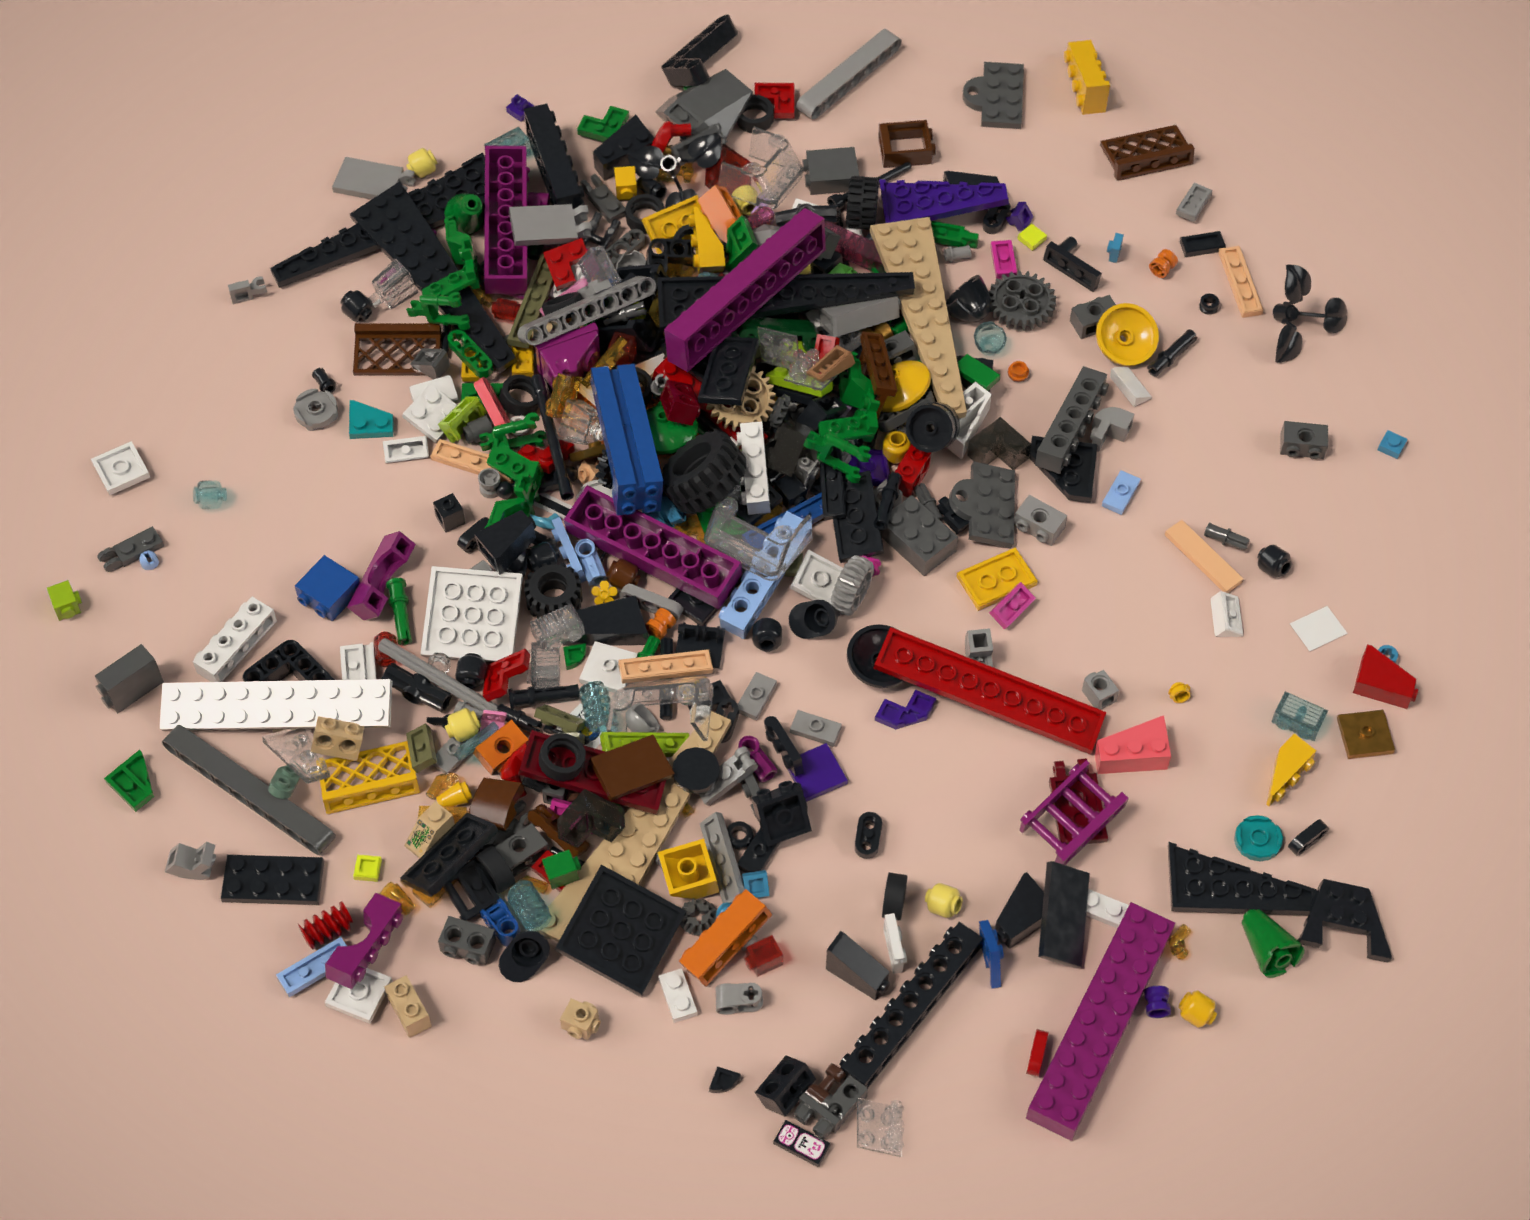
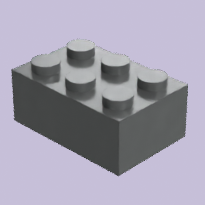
M912 495L892 510L887 529L881 530L882 538L923 576L927 575L957 551L958 536Z

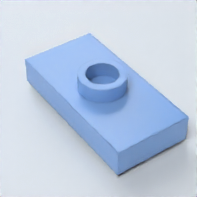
M1121 470L1104 498L1102 507L1122 515L1141 479Z

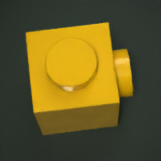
M635 166L615 167L617 199L628 200L637 196Z

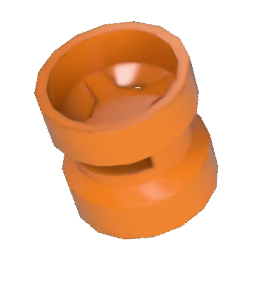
M1163 249L1157 255V258L1150 262L1149 269L1155 276L1164 278L1170 272V269L1177 265L1178 258L1172 251Z
M659 608L655 613V617L645 624L646 630L650 635L661 640L667 634V630L676 624V619L668 610Z

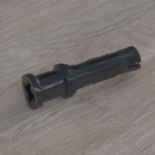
M578 684L534 689L532 686L524 690L513 691V689H508L511 709L526 705L534 707L536 703L580 699Z

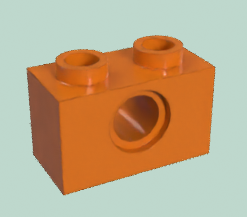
M510 720L475 747L473 754L490 775L496 771L500 773L511 754L529 739L513 720ZM505 745L509 752L500 753L497 750V746Z

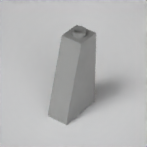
M898 297L819 308L820 326L833 337L858 331L899 318L901 301Z

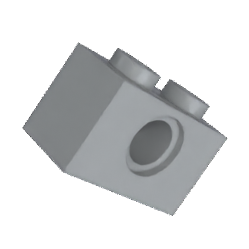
M1028 495L1015 513L1014 526L1020 531L1027 532L1036 537L1040 542L1052 546L1066 526L1067 515Z

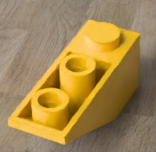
M693 207L692 214H689V227H693L694 233L691 234V246L695 247L696 254L693 255V265L698 268V274L724 272L726 265L723 244L699 209Z
M1295 733L1278 751L1269 788L1267 806H1270L1274 801L1279 802L1287 792L1285 789L1289 785L1293 787L1301 778L1300 774L1304 770L1308 772L1315 763L1313 758L1317 750Z

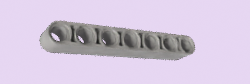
M887 29L881 30L803 94L798 100L796 108L812 120L816 119L899 50L902 39Z
M636 276L521 326L517 334L518 339L524 344H541L651 296L656 291V283L650 277ZM643 281L646 284L644 291L641 290V283ZM624 289L627 290V297L625 299L622 297ZM607 297L609 303L607 307H604L603 301ZM587 305H589V307H590V312H589V314L586 316L584 310H585V307H586ZM570 313L571 321L567 324L566 316ZM551 321L552 329L548 332L546 327L548 322ZM532 329L533 338L529 340L527 334Z

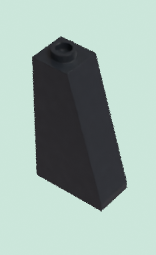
M635 595L556 615L557 624L553 625L556 638L561 637L563 646L586 643V646H593L595 641L610 646L645 645L648 640L646 626Z

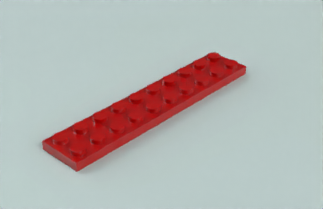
M892 627L888 631L873 668L1090 755L1107 713Z

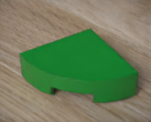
M586 643L563 647L566 670L577 667L584 660Z

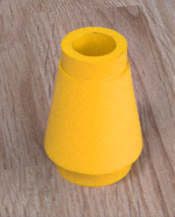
M458 781L436 797L438 804L444 808L469 803L468 800L473 798L466 781L462 783Z

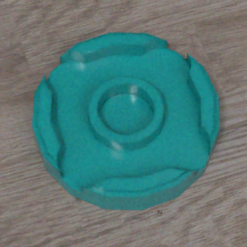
M1260 815L1248 816L1236 828L1234 836L1236 848L1243 856L1250 860L1259 862L1270 860L1277 855L1282 846L1283 835L1280 827L1271 822L1272 820L1268 817Z

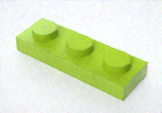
M776 367L766 374V377H769L768 383L818 397H822L833 390V382L831 381L820 382L804 372L789 371L785 367Z

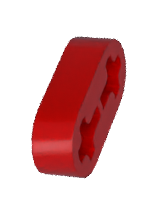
M1036 1029L1026 1074L1039 1077L1049 1032Z

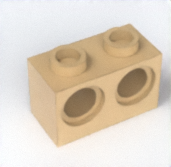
M318 716L310 752L357 761L364 726L353 722Z
M407 975L384 986L387 998L409 1038L432 1027L429 1015Z

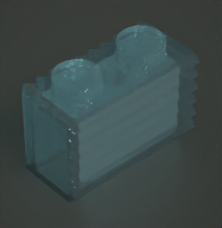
M1285 691L1271 722L1275 723L1280 729H1289L1297 733L1302 739L1315 741L1328 710Z

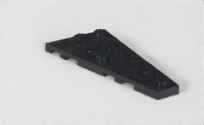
M1168 843L1171 911L1246 913L1254 909L1261 910L1265 914L1309 915L1317 889L1290 880L1282 881L1273 878L1271 874L1251 871L1249 867L1215 856L1211 858L1199 854L1197 850L1191 848L1186 850L1177 847L1175 843Z

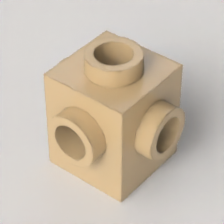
M571 998L560 1018L561 1029L567 1031L573 1038L589 1040L591 1034H595L598 1031L601 1020H599L598 1009L593 1004L586 1001L582 1003Z

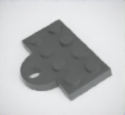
M984 62L983 76L972 78L966 82L963 88V101L969 108L982 112L981 127L1021 129L1024 64ZM969 92H976L977 94L970 95Z
M973 462L970 479L957 482L950 491V506L959 517L969 521V540L1011 549L1014 544L1015 470ZM956 495L963 496L965 501H960Z

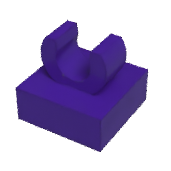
M516 94L511 99V103L506 106V112L522 122L525 119L524 109L534 107V105Z
M1018 202L1017 206L1010 210L1011 216L1006 217L1008 224L1015 225L1018 231L1026 229L1033 219V215L1026 202Z

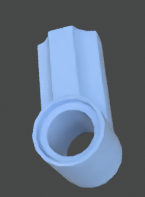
M590 539L578 541L575 551L589 586L600 585V582L605 581L607 577L595 544ZM591 551L589 554L583 555V552Z

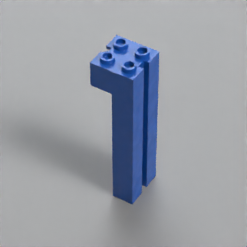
M635 364L617 365L615 370H609V366L591 368L590 383L613 479L612 498L616 515L634 514L635 510L643 509V513L661 511L663 478Z

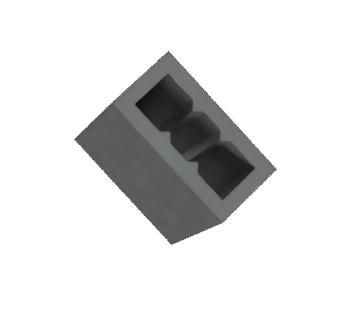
M855 147L807 150L806 159H802L803 172L807 171L805 187H809L810 195L848 192L850 178L852 176H859Z
M142 644L95 675L98 682L96 688L102 695L101 700L108 709L112 707L117 714L164 682L155 658Z

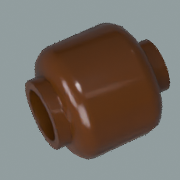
M623 558L617 562L613 561L606 575L609 578V584L620 590L627 584L637 586L641 578L638 575V566Z

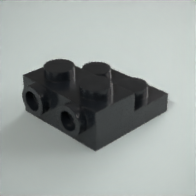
M784 781L778 785L779 788L771 791L770 789H761L756 792L757 796L751 797L756 819L760 823L767 847L812 831L803 793L796 782Z

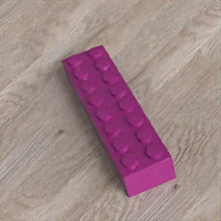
M485 146V294H525L527 291V245L515 246L509 216L510 207L527 206L526 146Z
M588 485L563 519L567 533L581 540L590 539L595 544V547L618 559L623 558L637 565L640 570L719 610L743 574L740 561L638 510H635L634 514L616 515L613 498Z

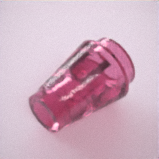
M760 206L747 218L752 230L763 224L770 225L772 223L774 213L771 208Z

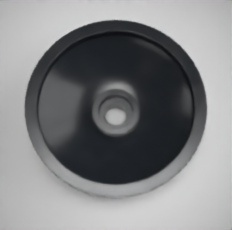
M876 624L860 629L851 638L846 653L847 662L852 673L863 683L876 688H890L904 682V680L873 669L891 627L888 625Z

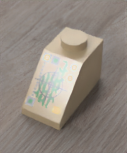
M435 801L416 821L405 843V847L420 859L455 825L453 815Z

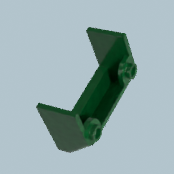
M760 317L747 319L732 333V337L758 338L759 345L761 341H802L803 349L809 354H814L817 334L820 333L816 326L808 320Z

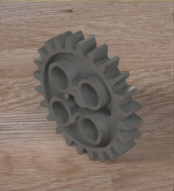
M1020 270L1018 275H1014L1011 271L1009 277L1003 274L1002 280L996 279L995 284H991V289L988 291L991 299L990 312H993V318L999 317V323L1005 321L1007 328L1012 324L1014 325V330L1018 326H1021L1023 331H1025L1026 326L1033 330L1034 324L1041 327L1042 321L1047 323L1048 318L1053 316L1056 306L1055 290L1050 289V283L1044 284V277L1038 280L1037 274L1031 277L1029 271L1025 275H1022Z

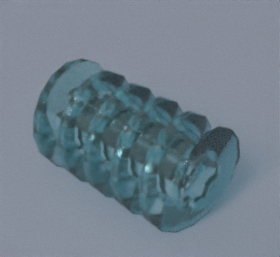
M593 681L581 686L579 694L581 696V704L583 705L586 728L594 733L613 729L616 723L613 720L614 713L611 712L612 705L609 704L611 702L608 696L609 690L604 688V683Z
M522 880L515 883L510 888L507 899L524 928L529 931L537 932L544 929L550 923L552 917L548 906L532 882Z

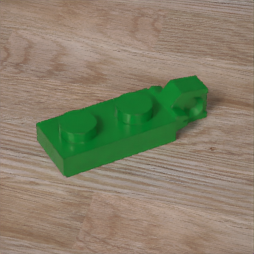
M931 221L935 243L955 247L969 245L970 248H977L979 234L971 233L964 226Z

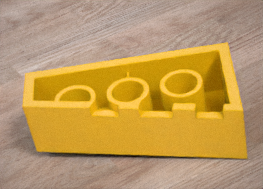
M1092 40L1068 42L1067 51H1064V61L1068 63V76L1072 77V90L1077 94V107H1080L1082 115L1106 112L1110 83L1105 81L1106 73L1101 71V61L1097 60V52Z

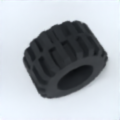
M852 176L850 178L846 213L848 228L870 230V225H875L879 181L876 177Z
M551 562V565L543 563L541 568L535 567L534 573L530 572L528 579L525 580L524 590L527 608L533 617L537 616V620L541 622L546 620V624L556 621L557 624L556 615L581 608V602H583L581 580L578 573L574 572L572 567L566 568L564 563L557 565L556 562ZM550 589L564 591L563 594L557 597L543 595Z

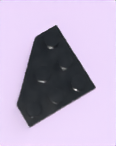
M1032 436L1029 459L1034 464L1036 462L1037 450L1044 437ZM1079 442L1076 451L1071 452L1069 465L1067 467L1064 466L1060 474L1041 467L1038 468L1068 500L1091 503L1097 444Z

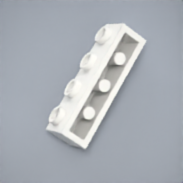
M762 421L741 423V432H737L738 446L742 445V453L746 457L747 463L745 475L741 477V485H745V491L741 492L742 504L747 505L748 515L771 513Z
M253 596L247 602H244L235 616L228 619L224 628L211 638L204 650L196 654L193 661L196 672L210 682H222L277 622L274 610Z

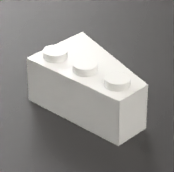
M977 382L973 383L963 392L967 410L966 417L959 418L960 430L958 437L952 445L946 447L961 460L990 409L992 394Z

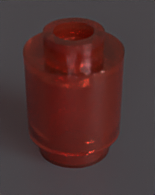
M498 298L492 304L491 313L494 314L495 319L514 322L521 304L518 301Z
M385 631L380 632L373 639L375 660L381 667H388L391 663L396 664L395 659L378 649V645L383 638L397 645L396 636Z

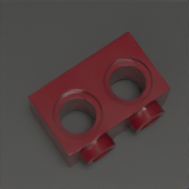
M666 380L660 400L667 420L692 426L695 418L699 417L701 410L692 385Z

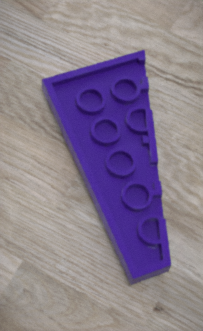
M879 179L886 223L930 217V221L1009 204L1005 183L968 185V182H960L957 185L949 184L947 181L905 183V180H897L894 183Z

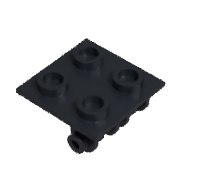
M685 622L679 624L676 653L709 650L713 668L719 669L725 628H720V626H717V628L707 627V625L700 626V624L688 625Z

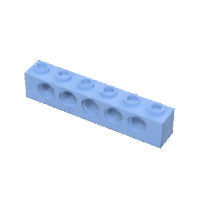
M786 511L783 518H778L773 534H769L766 537L761 553H756L752 561L753 566L750 570L744 572L741 578V585L732 591L731 601L727 607L723 606L719 613L720 627L725 628L726 631L742 639H745L786 570L810 534V522ZM784 536L790 537L789 540H782L781 538ZM772 554H778V555H780V556L777 557V558H771V557H770V555H772ZM760 572L769 573L766 576L759 575ZM752 589L758 591L755 594L748 593V591ZM743 607L746 608V611L738 612L736 609Z

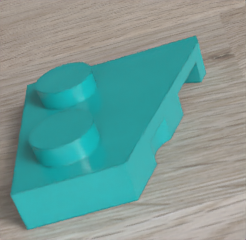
M350 400V439L394 437L393 414L355 400Z

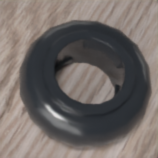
M733 822L727 827L731 845L734 849L748 847L754 838L753 829L745 822ZM737 831H742L746 834V837L739 840L735 839L732 835Z

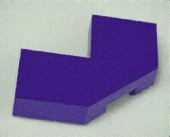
M915 689L906 707L884 699L875 716V721L895 730L926 721L936 703V698Z

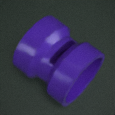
M1151 986L1144 990L1145 1000L1148 1001L1146 1006V1015L1148 1017L1164 1018L1171 1014V1005L1167 1002V999L1170 997L1167 987Z

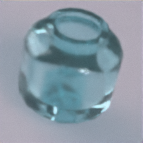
M218 480L199 481L197 486L193 487L194 504H198L200 509H218L222 506V501L227 500L226 488H222Z

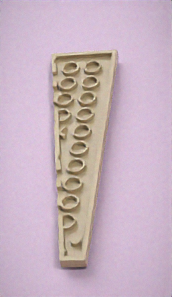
M930 217L870 225V234L886 273L913 272L914 294L897 297L901 301V312L920 360L930 371V385L937 402L948 404L955 410L959 418H965L967 410Z
M710 710L668 761L671 768H673V762L678 754L685 749L698 747L715 754L731 726V720ZM673 777L666 780L657 815L630 807L582 865L581 870L578 871L580 880L567 884L532 926L533 930L539 931L542 935L559 942L601 865L640 885L692 793L684 791L683 788L675 783Z

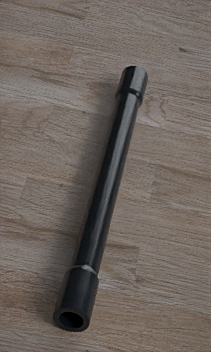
M536 374L531 377V382L547 436L562 500H571L574 497V492L561 451L547 396L546 384L543 375Z

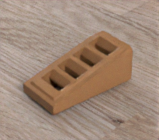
M836 345L806 373L808 376L824 382L853 366L855 360L850 351Z

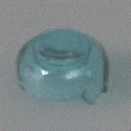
M994 322L981 323L974 333L975 346L981 353L995 356L1005 349L1007 338L1004 329L997 326Z

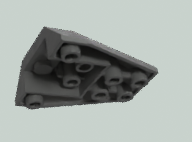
M724 69L711 76L705 83L692 86L672 96L655 112L665 122L670 121L673 124L691 123V136L714 124L720 123L722 135L726 136L727 139L751 98L753 91L727 69Z

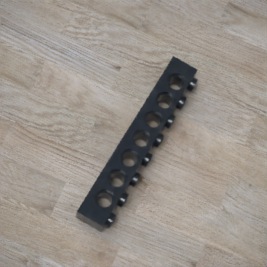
M960 921L954 928L952 926L948 928L943 936L944 941L940 946L936 944L929 953L930 958L926 963L921 962L917 966L913 979L904 982L899 990V996L896 999L892 998L887 1003L884 1009L886 1012L881 1018L877 1016L873 1020L866 1036L862 1034L854 1046L856 1048L851 1055L847 1053L842 1058L839 1065L846 1074L845 1080L851 1075L865 1087H870L982 947L983 937ZM955 948L958 949L960 952L957 954H953L949 952V949ZM942 966L943 968H945V970L939 972L936 971L934 967ZM928 984L931 988L924 990L919 985ZM906 1002H913L916 1006L908 1008L904 1004ZM898 1020L901 1022V1025L893 1026L889 1022ZM882 1038L887 1043L879 1045L874 1040ZM861 1057H868L872 1061L870 1063H862L859 1059Z

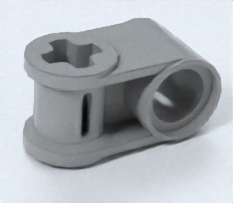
M724 983L715 987L716 1012L719 1014L729 1015L756 1012L763 1005L762 990L756 983ZM749 995H754V1000H749Z

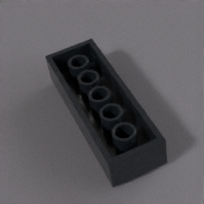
M547 103L525 108L524 117L527 139L547 193L550 194L551 204H572V209L585 205L583 199H581L584 197L583 187L577 184L579 182L576 170L571 168L573 167L572 158L566 154L567 146L565 140L561 141L560 137H562L559 125H555L556 117L554 111H550Z

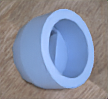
M147 550L141 553L139 557L141 567L145 570H153L159 564L158 557L153 551ZM148 557H150L151 560H152V561L149 562V563H148V561H147V559H146V558H148Z

